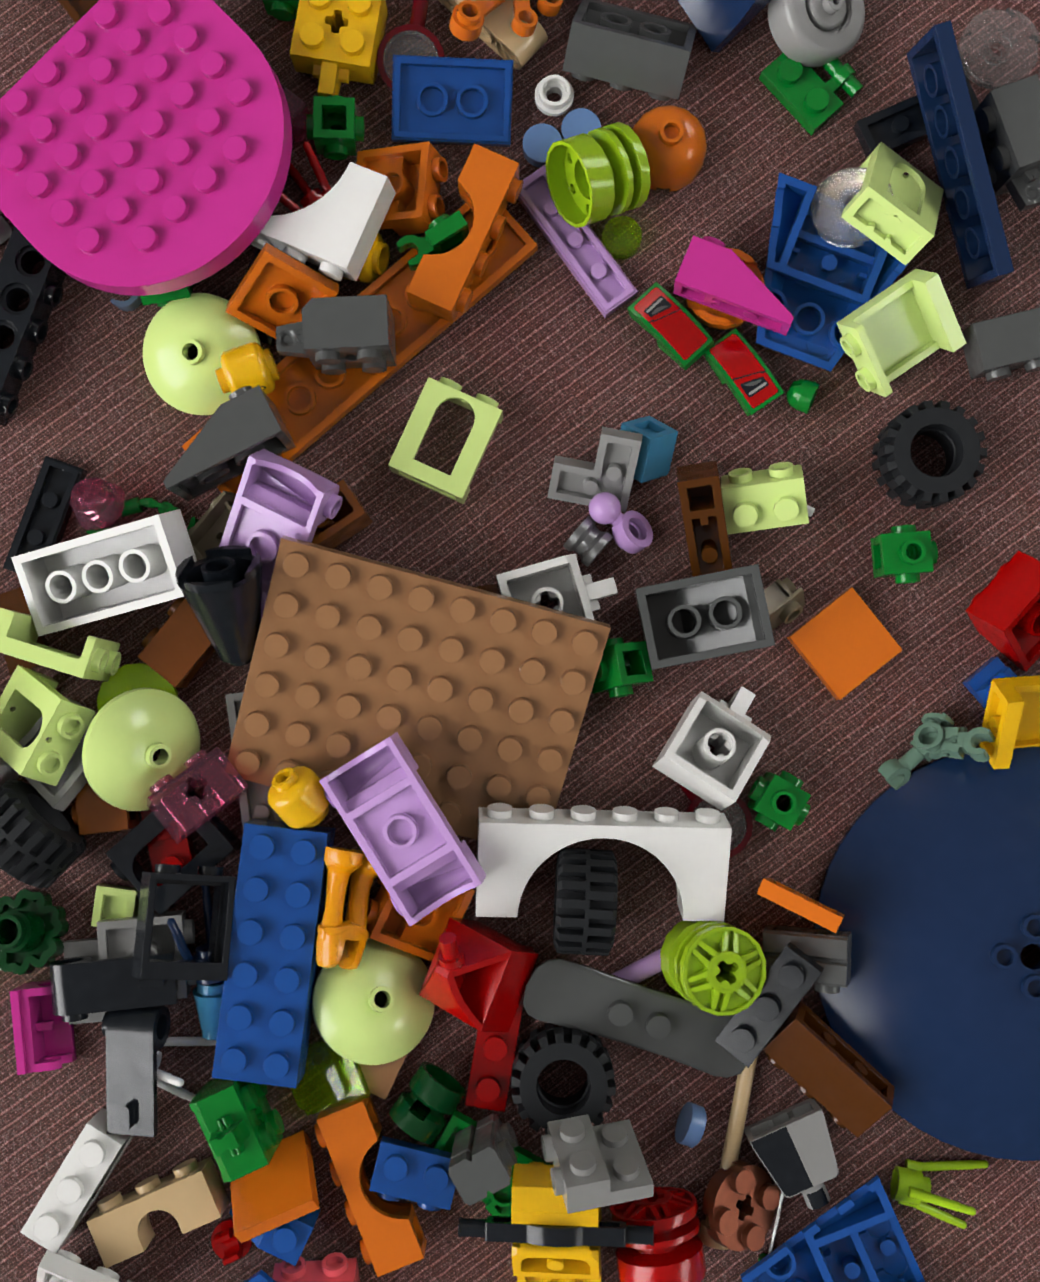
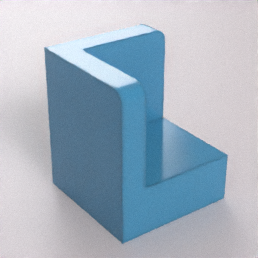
M651 416L623 422L620 430L643 434L634 479L644 483L666 476L670 471L678 431Z

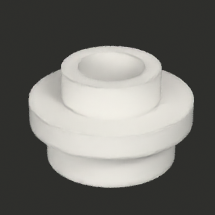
M549 75L537 84L535 103L542 113L548 116H561L571 108L574 101V90L571 83L563 76ZM551 93H557L561 96V99L557 102H552L548 100L547 96Z

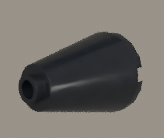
M229 545L205 550L206 558L194 562L193 556L188 557L177 567L175 572L176 581L221 661L230 663L233 666H242L250 663L261 623L262 561L259 553L257 552L254 556L249 547Z

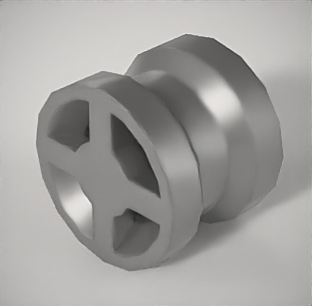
M588 516L572 533L563 547L568 551L578 553L581 556V562L588 567L611 541L613 536L607 531L601 532L596 527L595 521Z

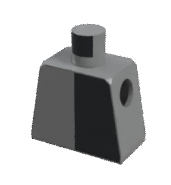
M806 1099L744 1128V1133L753 1150L786 1198H791L801 1193L807 1207L811 1210L822 1208L830 1202L831 1198L824 1182L837 1177L839 1170L824 1113L815 1099Z

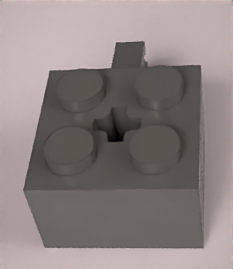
M1038 74L991 90L974 111L995 197L1009 192L1020 212L1040 205V80Z
M387 295L311 298L302 308L301 322L276 326L277 352L283 356L309 358L315 369L321 370L326 375L345 374L348 368H362V371L366 373H382L387 371L389 366H397L395 321Z

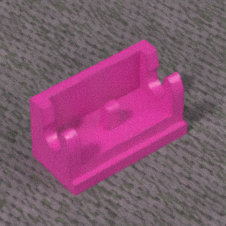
M51 980L24 983L10 991L17 1075L62 1068L64 1063L74 1062L77 1059L73 1024L69 1025V1022H63L62 1016L53 1015Z

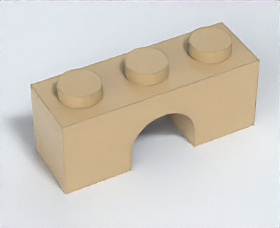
M211 1157L197 1162L196 1158L188 1159L173 1168V1174L161 1179L158 1174L150 1176L135 1185V1190L122 1196L121 1192L117 1191L97 1202L98 1208L86 1223L105 1268H109L146 1250L155 1236L149 1219V1212L162 1210L170 1213L177 1220L182 1234L222 1217L230 1200Z

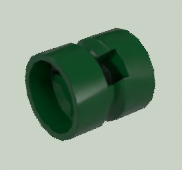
M422 1062L409 1082L411 1091H403L390 1109L389 1114L396 1125L405 1133L422 1143L432 1144L446 1124L444 1115L453 1114L464 1098L466 1091L453 1076L442 1068L429 1062Z

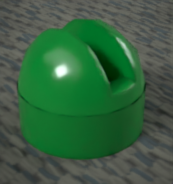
M807 379L794 381L786 393L789 405L797 411L808 414L820 384Z

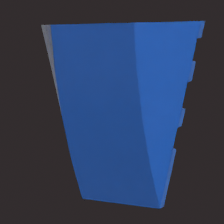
M779 172L764 282L765 286L794 316V319L786 336L758 326L755 344L831 372L845 353L840 344L842 335L836 323L891 286L906 266L841 218L846 205L815 194L817 190L815 185Z
M878 1175L741 1274L742 1282H925Z

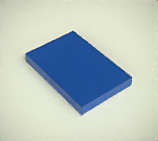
M393 55L392 142L420 143L430 141L432 144L474 145L475 143L480 146L510 147L513 60Z

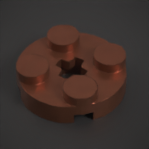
M738 1160L732 1162L735 1165L729 1169L720 1168L712 1176L703 1197V1214L708 1216V1223L711 1228L706 1227L708 1235L716 1243L733 1251L741 1252L748 1249L755 1252L762 1248L765 1243L766 1234L772 1224L775 1209L779 1206L781 1192L776 1185L772 1184L770 1176L762 1168L746 1161ZM738 1200L743 1201L741 1211L736 1208Z

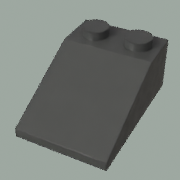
M259 385L254 388L252 386H245L237 389L229 395V401L218 407L163 480L166 489L186 501H190L243 474L249 455L261 449H266L279 456L296 447L275 404Z
M759 564L636 588L634 591L651 670L775 646Z

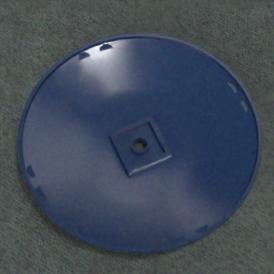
M1032 746L1014 749L1010 768L994 770L989 761L976 762L968 754L964 755L963 760L943 757L912 771L910 780L898 790L889 786L857 817L840 841L827 867L817 901L845 915L838 931L852 932L851 980L847 988L840 987V993H818L830 1028L895 1087L892 1108L895 1113L921 1131L968 1152L1000 1159L1039 1161L1040 961L1032 967L1024 966L1021 961V951L1029 944H1036L1040 949V747ZM814 923L813 928H816V929H826V928H824V927H822V926H820V925Z

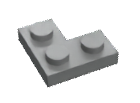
M602 427L595 463L555 455L547 498L589 506L591 499L596 494L609 492L619 499L621 512L626 513L643 434Z

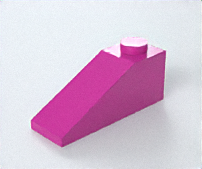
M693 235L675 279L673 294L786 336L794 319V316L733 250L726 248V245L721 240L710 236L699 238Z

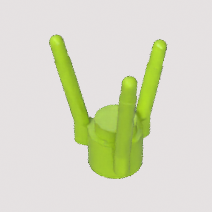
M906 1159L905 1167L895 1166L892 1172L890 1183L891 1199L898 1201V1204L913 1207L948 1224L965 1229L967 1223L964 1220L927 1203L971 1216L976 1215V1209L932 1194L931 1180L929 1177H925L922 1172L988 1168L989 1163L986 1160L919 1162Z

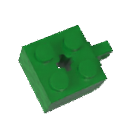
M215 1078L205 1083L189 1103L221 1171L224 1183L232 1182L268 1165L284 1137L282 1133L285 1131L282 1117L277 1109H271L265 1096L268 1093L267 1085Z

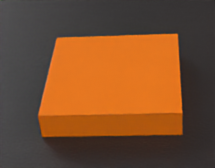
M266 242L227 303L226 313L276 339V326L301 322L302 308L311 298L336 297L339 292V284Z
M853 587L845 590L786 637L836 700H841L902 651V648Z
M763 878L756 893L834 933L838 931L845 916L772 878Z
M304 1130L282 1139L268 1165L230 1182L234 1236L241 1243L320 1209L311 1142Z

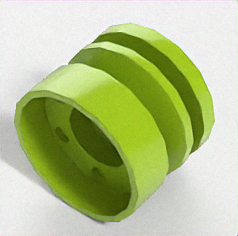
M616 122L591 130L588 134L575 135L552 143L547 152L545 164L546 179L551 198L558 213L568 224L575 228L604 220L609 215H618L625 211L639 208L648 198L651 181L647 154L638 135L629 125Z
M680 921L666 935L660 951L661 970L667 984L678 995L690 1001L699 1009L716 1016L735 1015L749 1008L761 994L766 980V959L760 944L748 932L723 921Z

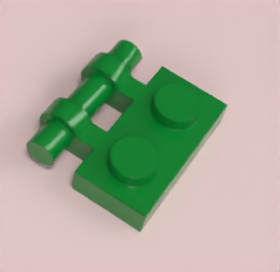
M782 53L761 72L759 80L811 136L841 110L844 103L836 95L840 89H843L851 98H854L864 87L854 76L856 71L849 63L843 64L838 58L822 66L832 77L825 83L814 72L812 67L802 66L800 62L793 61Z

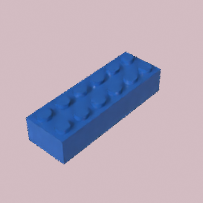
M257 818L244 823L233 908L227 981H224L212 1078L296 1089L305 1074L312 1020V994L318 972L315 947L317 925L322 922L325 910L327 869L324 862V853L326 846H334L336 828L315 826L309 829L290 828L281 821Z

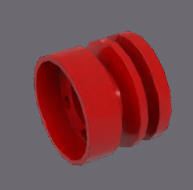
M669 1186L654 1187V1197L610 1206L612 1221H625L627 1225H654V1246L626 1243V1247H617L615 1254L620 1282H701L705 1278L707 1270L703 1243L696 1236L700 1229V1220L696 1215L698 1205L697 1199L692 1192Z

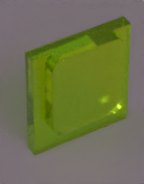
M324 1040L308 1045L305 1074L297 1088H291L298 1107L305 1110L307 1116L363 1098L365 1099L371 1095L358 1063L344 1059L335 1053Z

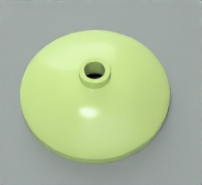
M192 293L189 298L168 302L153 317L144 337L143 364L149 382L165 402L188 414L213 415L221 404L230 400L229 395L232 392L223 393L215 372L216 369L222 368L221 355L223 352L252 342L261 345L258 333L254 327L226 313L229 300L213 294ZM195 345L198 349V355L195 359L191 360L188 357V349Z
M133 689L111 699L91 721L83 742L82 765L85 777L92 790L103 801L122 810L145 811L158 807L179 787L185 786L196 768L201 744L199 727L195 716L181 699L159 689ZM160 749L158 759L153 761L154 753Z
M368 937L357 969H342L339 965L334 968L322 967L313 988L312 1012L316 1027L325 1043L344 1059L364 1065L390 1063L411 1052L428 1031L435 1004L419 995L428 972L422 959ZM379 991L385 993L387 997V1003L382 1008L378 1007L374 1001L375 995Z

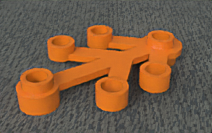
M464 0L460 2L452 11L449 23L451 33L462 41L476 40L481 34L484 17L506 0ZM513 0L514 17L511 23L512 30L521 37H529L535 31L538 16L531 9L530 0ZM537 0L536 6L538 11L544 16L554 17L559 13L563 0Z

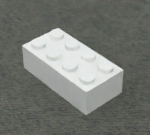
M181 509L154 515L11 557L38 637L184 597L176 581V569L190 556H193L194 562L197 561Z

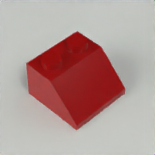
M1018 550L1009 562L1004 563L1000 567L997 575L987 587L975 595L970 606L965 611L976 630L1024 672H1027L1040 657V561Z

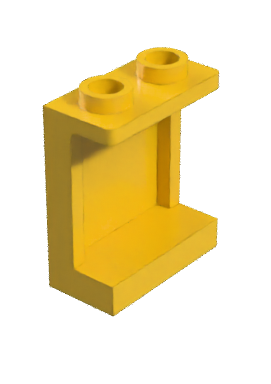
M1040 675L994 678L991 680L982 727L991 730L995 736V742L983 741L978 745L989 754V763L994 770L1010 768L1014 749L1032 746L1040 747Z

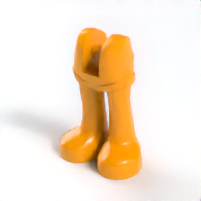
M326 846L324 853V862L327 869L325 910L322 922L317 925V938L315 942L316 963L323 968H334L339 965L342 969H357L369 936V932L366 929L370 889L378 875L363 851ZM350 878L347 911L343 921L344 902Z

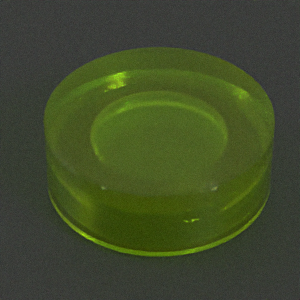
M617 216L610 219L604 226L601 241L613 258L627 259L638 251L642 240V231L634 219L627 216Z

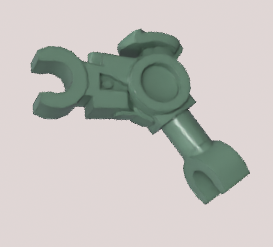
M926 713L921 719L923 724L916 729L913 736L914 739L910 742L913 747L901 758L885 761L879 767L878 772L895 790H898L910 780L911 770L924 759L928 762L942 757L963 760L964 755L968 754L976 762L989 761L990 756L986 750L976 747L983 741L995 742V736L986 727L973 728L969 732H967L968 729L966 727H953L954 721L946 713Z

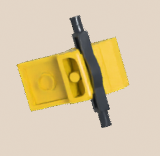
M541 1162L517 1163L514 1165L511 1217L488 1216L487 1219L460 1217L458 1224L459 1237H482L484 1241L513 1243L511 1259L513 1276H517V1282H602L601 1246L626 1247V1243L654 1246V1225H627L625 1221L602 1220L601 1207L568 1214L563 1196H555L553 1191L550 1168H554V1165H546Z

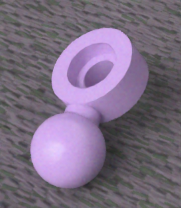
M609 492L598 493L591 499L589 503L591 518L599 524L612 525L613 539L618 547L627 553L636 554L652 543L653 531L651 525L642 514L633 510L623 514L619 499Z

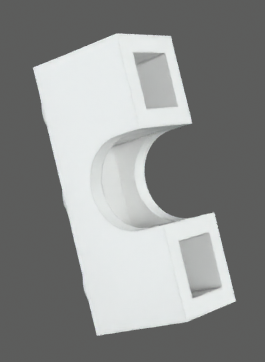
M102 1108L87 1122L20 1233L51 1252L57 1253L74 1233L92 1202L94 1193L115 1164L131 1135L107 1134L106 1109Z

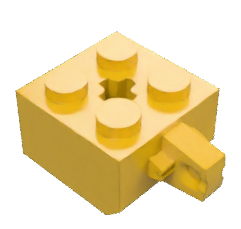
M299 0L289 54L296 72L312 74L313 78L319 79L318 96L339 95L341 83L349 84V81L374 85L378 73L377 52L384 38L388 17L386 0Z

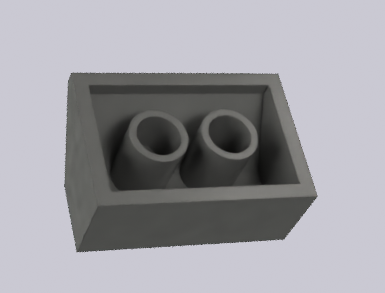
M582 0L572 20L562 71L570 72L572 77L581 81L589 82L598 79L610 82L611 87L620 91H631L632 89L648 92L651 98L660 101H668L671 98L679 100L697 28L694 24L599 0Z

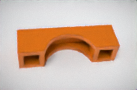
M474 143L458 178L459 196L467 203L474 216L471 231L466 239L451 251L442 254H423L406 291L410 304L454 323L458 312L464 314L467 311L473 296V291L469 289L475 275L482 277L490 259V254L486 253L492 239L499 240L507 221V217L503 216L508 203L515 204L521 193L524 181L519 179L518 162Z
M363 1090L322 1107L316 1119L317 1123L314 1125L316 1138L322 1148L327 1147L332 1162L329 1164L330 1173L337 1187L342 1186L347 1200L344 1205L350 1224L352 1226L357 1225L362 1236L360 1249L367 1265L372 1264L377 1277H380L424 1259L427 1240L413 1204L387 1201L380 1198L377 1192L369 1191L370 1182L366 1176L364 1158L368 1150L378 1141L382 1129L369 1092Z

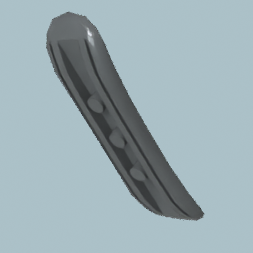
M559 958L547 960L535 968L526 985L523 1006L527 1014L536 1020L581 1030L625 1043L717 1077L728 1078L741 1074L746 1065L715 1041L733 1015L716 1016L699 1009L683 997L609 974L579 962Z

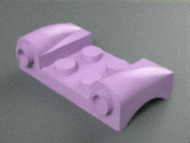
M261 449L248 457L219 547L229 545L246 546L251 548L252 555L255 556L257 552L259 553L262 561L261 619L281 538L288 536L312 543L317 526L327 518L332 520L337 515L343 501V497L338 495V484L266 449Z
M398 732L328 774L319 782L325 790L326 799L337 809L390 894L394 908L405 918L408 925L412 926L442 904L482 884L486 873L466 841H460L416 771L419 768L418 764Z

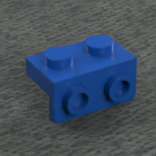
M382 1136L369 1191L377 1192L380 1198L387 1201L405 1199L417 1202L419 1207L428 1211H440L441 1208L450 1210L455 1192V1185L448 1174L451 1152Z

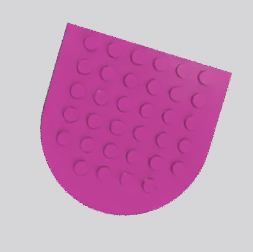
M99 0L0 99V210L48 261L73 279L89 287L120 295L146 296L168 293L194 285L214 275L244 252L269 221L279 202L287 180L292 153L290 110L279 79L258 46L213 0Z

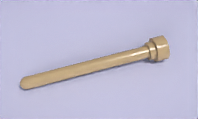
M758 1056L749 1068L746 1066L741 1074L737 1075L720 1168L726 1170L735 1165L732 1162L738 1161ZM706 1215V1219L700 1223L698 1237L708 1247L728 1250V1248L716 1243L708 1235L706 1227L711 1228L708 1223V1216Z

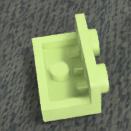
M778 462L770 465L769 469L752 471L750 468H738L731 470L728 475L721 476V493L728 535L809 523L801 465H793L791 462Z

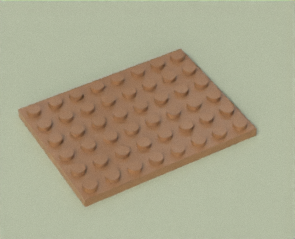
M283 536L279 544L224 775L271 787L273 777L280 770L287 767L306 766L322 779L398 732L419 766L416 771L456 835L477 840L479 807H487L493 803L509 804L512 808H529L534 804H547L556 809L609 636L610 624Z

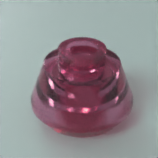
M92 477L83 479L75 484L71 491L70 505L81 527L86 530H102L111 526L121 516L125 507V494L119 485Z

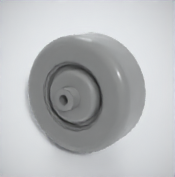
M771 0L768 3V22L771 34L779 49L791 60L800 62L802 66L821 67L849 52L859 40L865 22L864 0Z

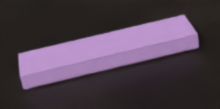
M545 164L523 179L524 183L518 201L603 317H608L636 297L637 289L590 225L575 228L568 224L558 213L548 188Z

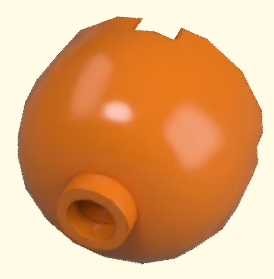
M674 105L658 106L644 113L632 130L638 135L647 154L650 166V189H670V192L678 191L691 184L700 173L707 152L705 130L700 121L687 109Z

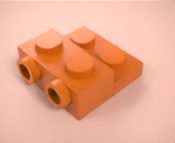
M430 141L357 152L356 164L388 176L396 192L380 230L394 229L399 236L422 234L428 230L429 224L434 219L445 214L444 201L439 193L440 183L446 182L448 179V165L445 158L438 153Z
M378 877L377 882L381 887L375 900L369 898L366 929L369 932L368 937L432 962L439 944V936L444 932L449 917L463 919L475 890L470 889L452 898L414 925L409 926L405 918L394 908L390 894Z

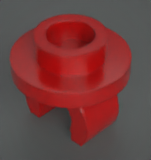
M233 1217L219 1222L211 1236L212 1249L219 1258L223 1259L224 1266L242 1259L249 1252L253 1243L251 1239L241 1243L234 1236Z

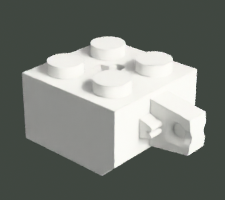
M575 553L496 575L501 595L537 605L541 602V596L547 595L550 601L556 600L558 603L553 609L594 620L592 612L601 609L598 600L618 594L614 577L593 582L591 574L582 576Z
M741 686L734 693L729 703L722 699L718 702L701 691L690 702L652 767L721 811L735 803L771 740L770 734L752 724V718L745 715L755 694ZM709 744L715 748L713 754L710 752Z

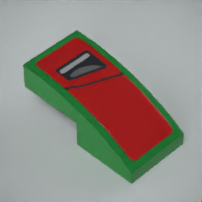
M655 282L627 308L630 317L657 340L658 347L685 371L715 344L713 338L700 323L658 282Z
M736 328L714 342L715 344L703 354L721 384L726 383L747 417L785 393L760 356Z

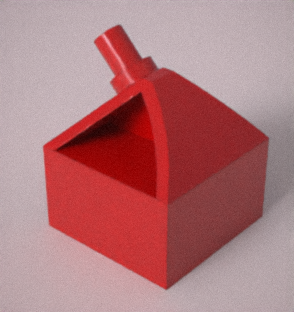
M449 917L444 932L439 936L437 950L419 995L480 1032H509L539 954L479 921Z

